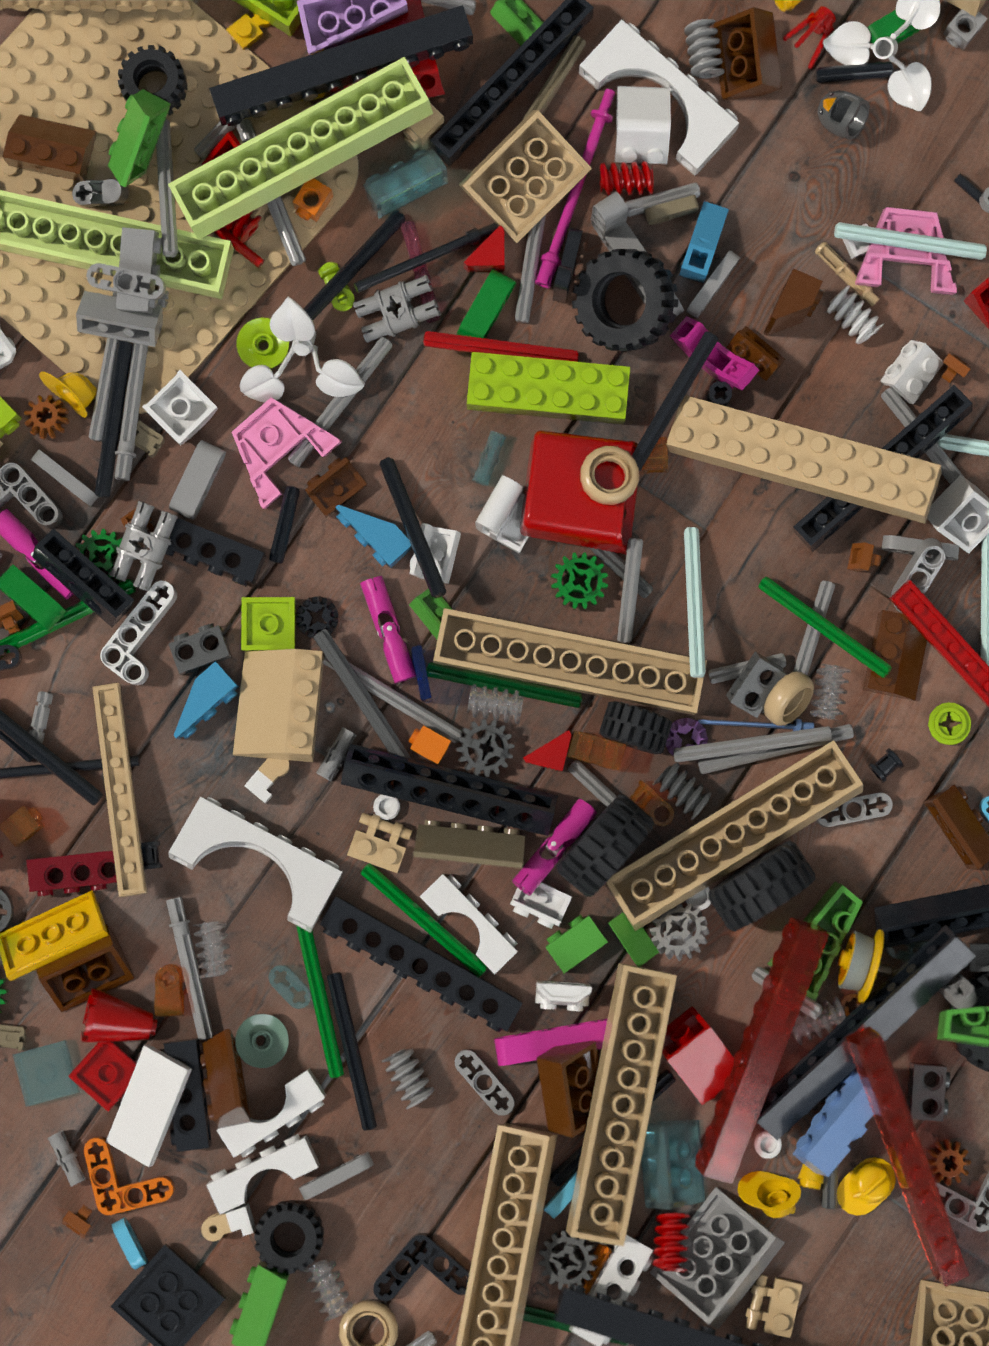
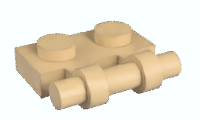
M362 813L359 823L369 826L367 833L356 830L347 855L398 873L406 851L405 847L397 845L398 839L401 837L410 840L413 830L404 828V824L398 822L393 824L382 820L376 814L371 816ZM376 830L391 834L389 842L374 837Z
M761 1274L751 1288L753 1296L751 1305L746 1310L745 1316L748 1317L746 1328L756 1330L758 1320L765 1321L764 1332L791 1338L802 1283L775 1277L773 1287L766 1286L768 1276ZM763 1296L770 1297L767 1311L761 1310Z

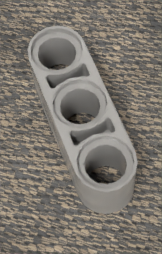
M203 440L198 443L171 499L170 510L192 520L197 517L223 463L226 451Z
M927 538L920 543L894 585L891 596L907 580H911L925 594L945 561V552L940 541L935 538ZM930 549L939 551L935 557L929 558L925 556L926 552ZM921 571L925 573L923 578L919 580L911 578L915 572Z

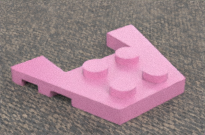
M886 207L876 227L943 238L938 215L935 212ZM870 243L855 281V285L879 287L882 281L883 260L931 265V293L949 295L957 293L956 284L953 283L950 273L952 268L950 261H947L946 254Z
M274 398L268 399L232 431L242 460L246 464L251 477L250 480L253 488H255L259 497L258 501L263 509H266L283 494L266 472L303 439L307 438L324 458L342 443L336 436Z

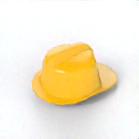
M47 372L39 373L40 379L49 390L68 403L80 416L87 417L86 408L97 394V388L88 378L79 373H67L59 378Z
M876 1157L867 1158L860 1162L838 1184L837 1200L841 1208L847 1213L856 1216L866 1215L874 1210L894 1189L896 1178L891 1165L884 1159Z
M763 1171L746 1174L739 1181L737 1188L739 1197L745 1203L761 1209L771 1218H782L789 1214H794L796 1210L795 1205L801 1196L800 1186L795 1180Z

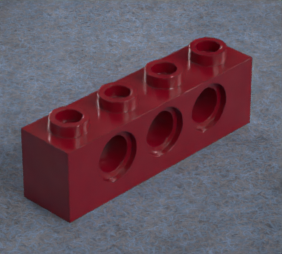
M113 850L26 860L29 892L37 891V896L54 895L53 889L64 888V894L80 892L81 886H90L91 891L107 889L108 883H117L116 874L110 878L104 872V867L107 863L112 862L115 864ZM82 865H86L90 870V876L86 880H82L78 876V869ZM55 868H59L63 872V879L59 883H55L51 878V873Z

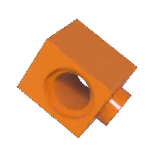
M314 178L305 182L293 200L294 209H296L295 213L306 221L312 219L317 222L333 198L332 189ZM314 196L319 199L318 203L314 206H307L305 204V200L308 197Z
M424 725L421 730L416 728L408 741L412 744L410 748L412 751L437 765L440 764L451 744L449 739Z

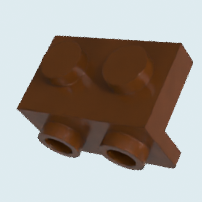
M747 326L739 330L726 347L736 356L755 364L759 369L757 374L765 381L786 360Z
M347 457L343 460L337 458L327 467L329 469L328 472L322 476L317 474L307 482L308 487L305 489L307 495L326 518L336 511L337 505L342 506L367 486V483L352 466Z

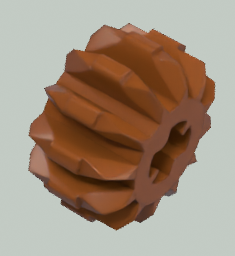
M39 395L37 396L38 404L32 401L28 403L32 411H24V415L30 418L24 422L25 426L32 427L30 433L33 436L39 433L42 440L47 438L48 433L52 439H56V430L62 434L65 432L61 424H69V419L63 417L69 413V410L61 408L63 405L61 399L54 402V397L48 395L45 401ZM49 413L52 418L46 419V422L41 419L42 416H47Z
M948 1138L944 1139L943 1147L938 1141H935L934 1146L937 1150L934 1152L928 1148L926 1152L932 1158L924 1159L926 1165H933L928 1168L927 1174L930 1176L936 1174L934 1181L940 1183L944 1179L947 1186L951 1185L952 1177L957 1183H960L961 1178L959 1174L962 1173L966 1176L969 1174L963 1168V1166L971 1165V1160L963 1159L969 1153L968 1150H960L961 1143L955 1141L951 1146V1141ZM950 1156V1160L953 1163L950 1167L946 1165L945 1168V1164L942 1161L945 1157L949 1159Z

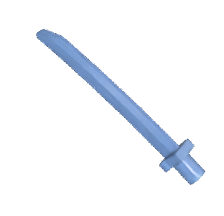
M796 719L793 724L785 726L763 722L698 720L700 724L793 729V731L814 728V723L802 722V719Z

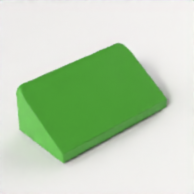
M497 0L490 11V14L520 46L543 24L522 0Z
M429 589L417 596L409 606L438 640L444 608L453 609L442 596L440 598L432 597Z
M623 912L607 922L637 967L642 966L659 953L643 927L635 931Z

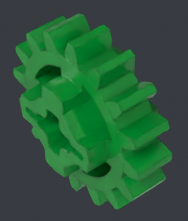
M102 529L101 535H98L95 530H91L92 537L89 538L83 535L84 543H76L75 546L80 549L84 556L87 550H89V560L99 569L106 570L109 573L106 575L112 580L114 577L110 576V573L114 567L115 556L118 554L116 548L120 546L122 538L116 540L117 533L114 531L108 536L106 529ZM109 541L111 543H108L106 546H99L96 542ZM100 552L106 554L105 559L107 561L105 563L99 561L98 554Z
M574 552L572 553V560L564 556L562 558L564 565H555L559 573L551 575L552 579L557 580V583L551 585V589L559 590L555 598L563 597V606L571 602L573 603V610H576L578 604H581L582 608L586 610L588 602L594 606L597 605L596 596L603 599L604 594L600 589L608 588V584L602 582L603 579L608 577V573L600 572L604 564L596 565L597 557L594 556L588 560L587 553L584 552L582 557L578 558ZM575 564H584L590 568L587 570L578 569ZM566 570L569 575V582L562 586V575ZM574 574L579 578L583 576L586 578L584 581L585 589L579 584L576 586L573 584L575 582ZM596 576L597 587L593 592L590 582ZM573 592L580 593L584 598H574L570 594Z

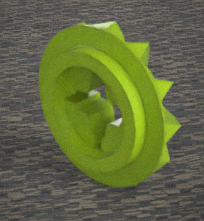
M943 703L936 706L930 713L927 726L931 736L939 743L954 745L962 742L968 736L971 729V719L968 712L959 704ZM948 714L951 721L960 722V724L951 728L950 735L947 727L939 726V723L946 721Z

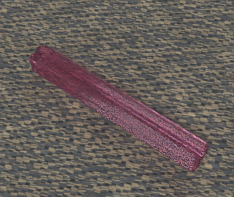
M413 221L402 223L401 229L409 258L411 259L422 254L423 251L415 223ZM426 264L413 269L415 279L421 278L424 275H427L430 279ZM428 291L420 295L422 305L436 300L434 291ZM433 317L431 319H428L427 322H436L440 320L441 317Z

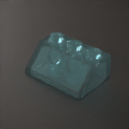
M433 148L429 151L425 149L418 151L412 156L413 159L404 164L402 161L397 162L389 168L388 172L382 175L374 174L366 180V183L363 184L364 193L378 219L448 183L447 168Z
M699 1120L656 1122L647 1125L642 1151L645 1208L674 1209L705 1201Z

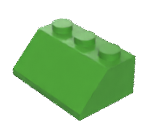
M144 89L129 96L125 104V109H127L125 118L120 121L117 127V132L119 133L117 141L112 144L109 150L111 158L108 166L119 184L123 187H127L147 172L171 105Z
M261 1260L257 1267L252 1266L247 1282L252 1283L248 1293L243 1292L238 1308L243 1309L240 1319L234 1318L229 1334L234 1335L231 1344L235 1346H266L290 1275L289 1271L279 1273L277 1272L278 1269L274 1267L271 1270L267 1267L268 1263Z

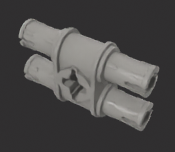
M427 275L408 283L399 281L397 285L384 290H376L371 297L353 302L354 308H357L355 312L359 318L378 310L383 314L381 321L361 327L362 333L365 332L363 336L367 343L385 335L394 337L396 333L412 327L414 329L418 328L420 322L441 315L440 310H437L439 306L436 300L415 308L411 304L413 297L433 291L432 285H429L431 282ZM396 303L401 306L398 309V315L393 312L396 309Z
M138 501L131 523L128 522L125 525L126 530L120 546L116 548L119 554L110 576L126 581L133 560L139 559L142 564L133 586L150 591L157 569L160 570L163 565L161 563L168 545H171L169 537L178 516L162 510L155 531L148 533L146 527L155 507ZM138 542H144L150 550H144Z

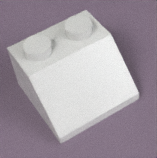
M960 475L931 505L927 518L938 532L967 553H970L989 534V498L978 487Z

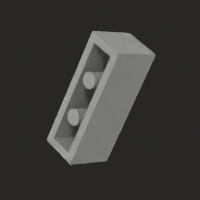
M122 227L119 267L160 277V265L156 264L157 254H161L162 238L159 237V233L155 230ZM124 274L120 277L119 285L122 289L127 290L133 286L134 280L130 274ZM139 276L140 284L136 293H140L141 287L150 290V295H153L156 280H153L151 284L141 282L143 277ZM117 293L116 309L152 314L153 308L157 307L158 300H149Z
M84 291L76 313L77 332L153 347L156 346L163 325L162 306L157 305L156 308H153L152 314L120 311L116 309L117 297Z

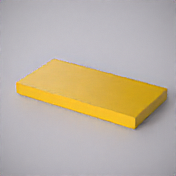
M89 891L1 932L0 956L6 977L12 981L109 936L95 893Z

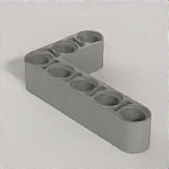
M614 192L593 206L591 215L592 226L609 252L612 249H637L638 251H645L626 223L628 208L618 192ZM626 275L646 305V295L643 286L634 276ZM679 300L678 307L673 309V314L676 316L684 312Z
M7 463L0 468V508L15 496L37 522L44 527L53 529L62 523L63 514L59 507L23 468L15 463ZM19 471V479L16 482L10 483L8 481L10 472ZM36 490V499L32 502H27L25 498L27 492ZM48 509H53L55 512L54 518L51 521L45 522L43 520L44 512Z

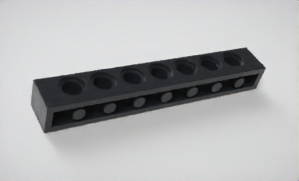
M565 0L430 140L431 150L450 167L569 44L572 38L593 19L594 7L586 0Z
M953 385L882 449L919 459L972 412L973 403ZM826 497L793 526L794 532L814 552L864 507Z
M350 744L341 779L342 785L545 836L549 835L558 799L557 795Z
M338 896L334 898L320 923L324 927L323 933L334 939H337L338 936L348 941L346 946L359 953L362 949L371 954L369 959L381 966L385 962L395 967L392 971L393 973L404 979H407L408 976L416 979V986L429 993L431 989L441 994L439 999L451 1006L455 1002L464 1007L462 1012L474 1019H477L479 1015L487 1020L486 1026L499 1033L501 1029L508 1031L523 1004V1001ZM347 918L356 920L358 928L355 933L350 934L344 930L343 923ZM374 931L381 936V943L378 946L372 947L367 943L366 937L369 932ZM393 945L403 947L405 954L402 959L395 960L390 956L389 950ZM422 958L428 963L427 971L417 973L413 969V961L415 959ZM444 971L450 974L451 983L449 985L440 986L436 982V975L439 972ZM463 985H470L474 988L475 994L469 1000L461 998L459 994V989ZM488 998H493L498 1003V1008L493 1013L484 1011L482 1007L483 1002Z

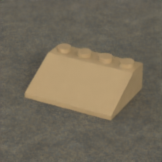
M533 110L459 186L498 226L501 225L504 231L518 243L592 168L538 110Z
M284 649L246 651L244 653L233 756L313 762L324 665L323 651Z
M921 1280L910 1346H989V1292Z

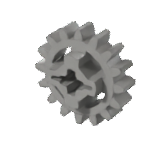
M681 903L677 908L661 915L660 919L656 918L652 921L656 927L650 928V932L654 936L651 940L654 946H657L658 952L660 954L665 952L668 959L676 955L678 961H681L684 954L690 959L692 958L691 952L693 950L698 953L701 952L699 944H707V940L703 935L709 934L706 926L708 922L705 916L702 917L700 909L694 910L690 903L686 908H683Z

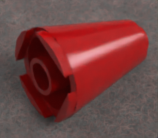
M92 988L83 1019V1024L86 1027L84 1032L81 1031L80 1041L89 1043L148 1040L150 1035H155L157 1020L153 1019V1013L101 990Z

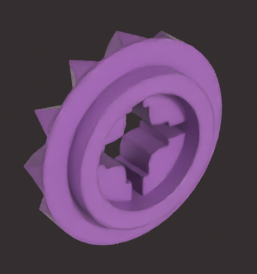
M683 718L672 723L666 741V747L672 756H674L673 750L680 748L682 739L676 733L686 735L692 729L691 739L697 745L707 744L706 730L698 721Z

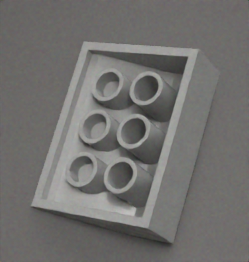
M715 1187L688 1222L689 1228L681 1231L682 1234L689 1236L687 1240L681 1241V1244L688 1247V1250L680 1252V1255L686 1257L687 1261L679 1263V1266L687 1269V1271L670 1272L654 1266L650 1274L707 1324L719 1329L785 1242Z

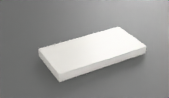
M149 1044L144 1045L106 1142L147 1167L153 1166L192 1069Z

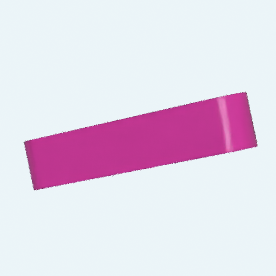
M608 1018L494 1038L498 1066L535 1061L538 1056L555 1046L585 1041H596L597 1050L602 1049Z

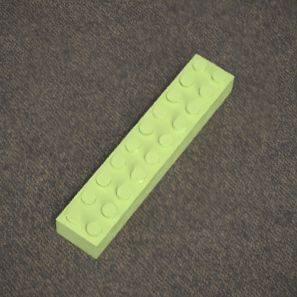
M403 57L172 181L168 186L192 231L199 240L432 115L433 111L428 97L407 60Z
M0 190V250L88 270L90 266L96 263L119 267L122 227L155 230L159 233V237L162 238L161 225ZM177 229V255L172 258L165 257L162 251L161 254H157L156 264L160 265V278L165 282L166 287L222 299L234 251L231 241L211 236H205L198 240L193 232Z

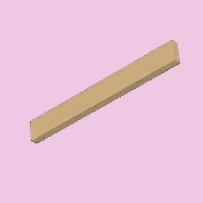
M120 683L94 686L93 695L119 897L147 894Z

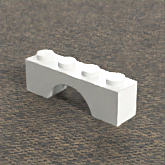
M442 874L420 897L438 916L449 912H458L474 921L480 934V944L476 956L495 974L518 952L514 948L518 943L507 932L502 935L496 929L499 923L489 913L484 916L477 909L480 904L470 893L466 897L459 890L462 885L451 874L448 877Z
M310 1068L285 1084V1105L282 1111L275 1117L267 1120L250 1118L251 1122L218 1128L216 1130L234 1158L239 1154L244 1158L256 1150L254 1144L263 1139L266 1143L279 1134L277 1129L286 1124L289 1128L301 1120L300 1114L307 1109L312 1113L324 1105L322 1100L327 1095Z
M299 1134L291 1136L284 1140L285 1145L278 1149H275L273 1145L259 1152L261 1157L253 1161L248 1157L235 1164L236 1169L228 1173L225 1169H222L212 1174V1180L206 1186L219 1214H223L246 1202L249 1181L256 1173L262 1170L278 1169L287 1173L291 1178L296 1179L317 1169L320 1163L307 1135L301 1138Z

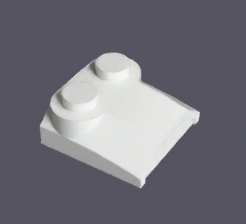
M181 370L147 404L142 406L180 446L191 439L218 410V407Z
M536 980L535 1003H540L541 1009L555 1010L556 1005H567V1010L583 1011V1006H589L592 986L587 983Z

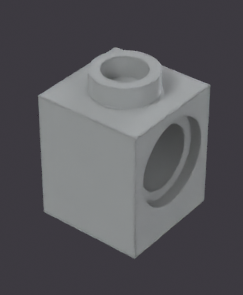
M961 9L949 23L943 34L950 45L964 50L982 29L988 18L980 12L974 17ZM958 25H966L969 32H961Z

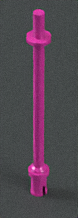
M611 89L605 90L599 110H592L590 113L595 121L582 158L589 166L604 124L611 123L613 117L608 114L615 92ZM586 175L570 190L550 250L541 257L542 265L535 280V284H538L540 287L551 288L556 269L561 265L562 261L560 260L559 253Z

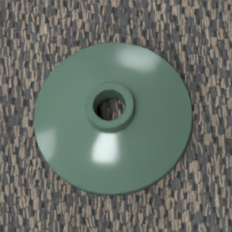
M256 1014L247 1018L239 1026L235 1037V1046L238 1055L246 1064L255 1068H268L277 1064L286 1054L289 1044L288 1032L284 1024L276 1017L268 1014ZM262 1035L265 1039L264 1044L258 1046L256 1038Z

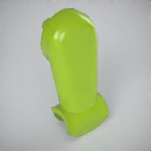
M328 262L319 269L318 273L321 279H324L325 285L340 268L337 263ZM348 285L331 301L333 307L338 311H347L353 306L354 294Z

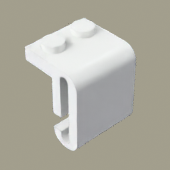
M617 86L615 162L632 163L635 161L642 163L647 161L649 164H667L671 131L670 88Z
M502 475L477 518L475 525L476 529L520 554L529 538L520 533L524 494H522L523 487Z

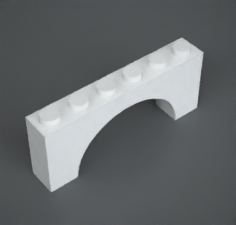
M621 20L580 64L579 74L597 90L608 82L622 77H641L654 81L665 88H670V93L677 100L684 113L687 130L686 139L677 152L676 160L696 176L737 131L739 125L737 117L729 109L724 110L717 104L718 100L710 92L705 93L698 87V82L691 75L687 74L685 76L673 59L665 58L660 54V50L655 43L650 40H644L640 36L639 30L633 24H626Z
M200 797L169 851V858L193 870L202 858L222 848L244 847L263 853L282 869L289 881L292 891V906L287 921L311 933L341 878L342 871L338 870L339 866L330 860L323 862L315 858L316 854L305 847H302L301 850L291 845L292 841L285 836L278 835L276 837L268 833L269 829L260 823L255 822L251 824L245 821V816L235 810L226 811L221 808V803L213 798L208 797L204 799Z

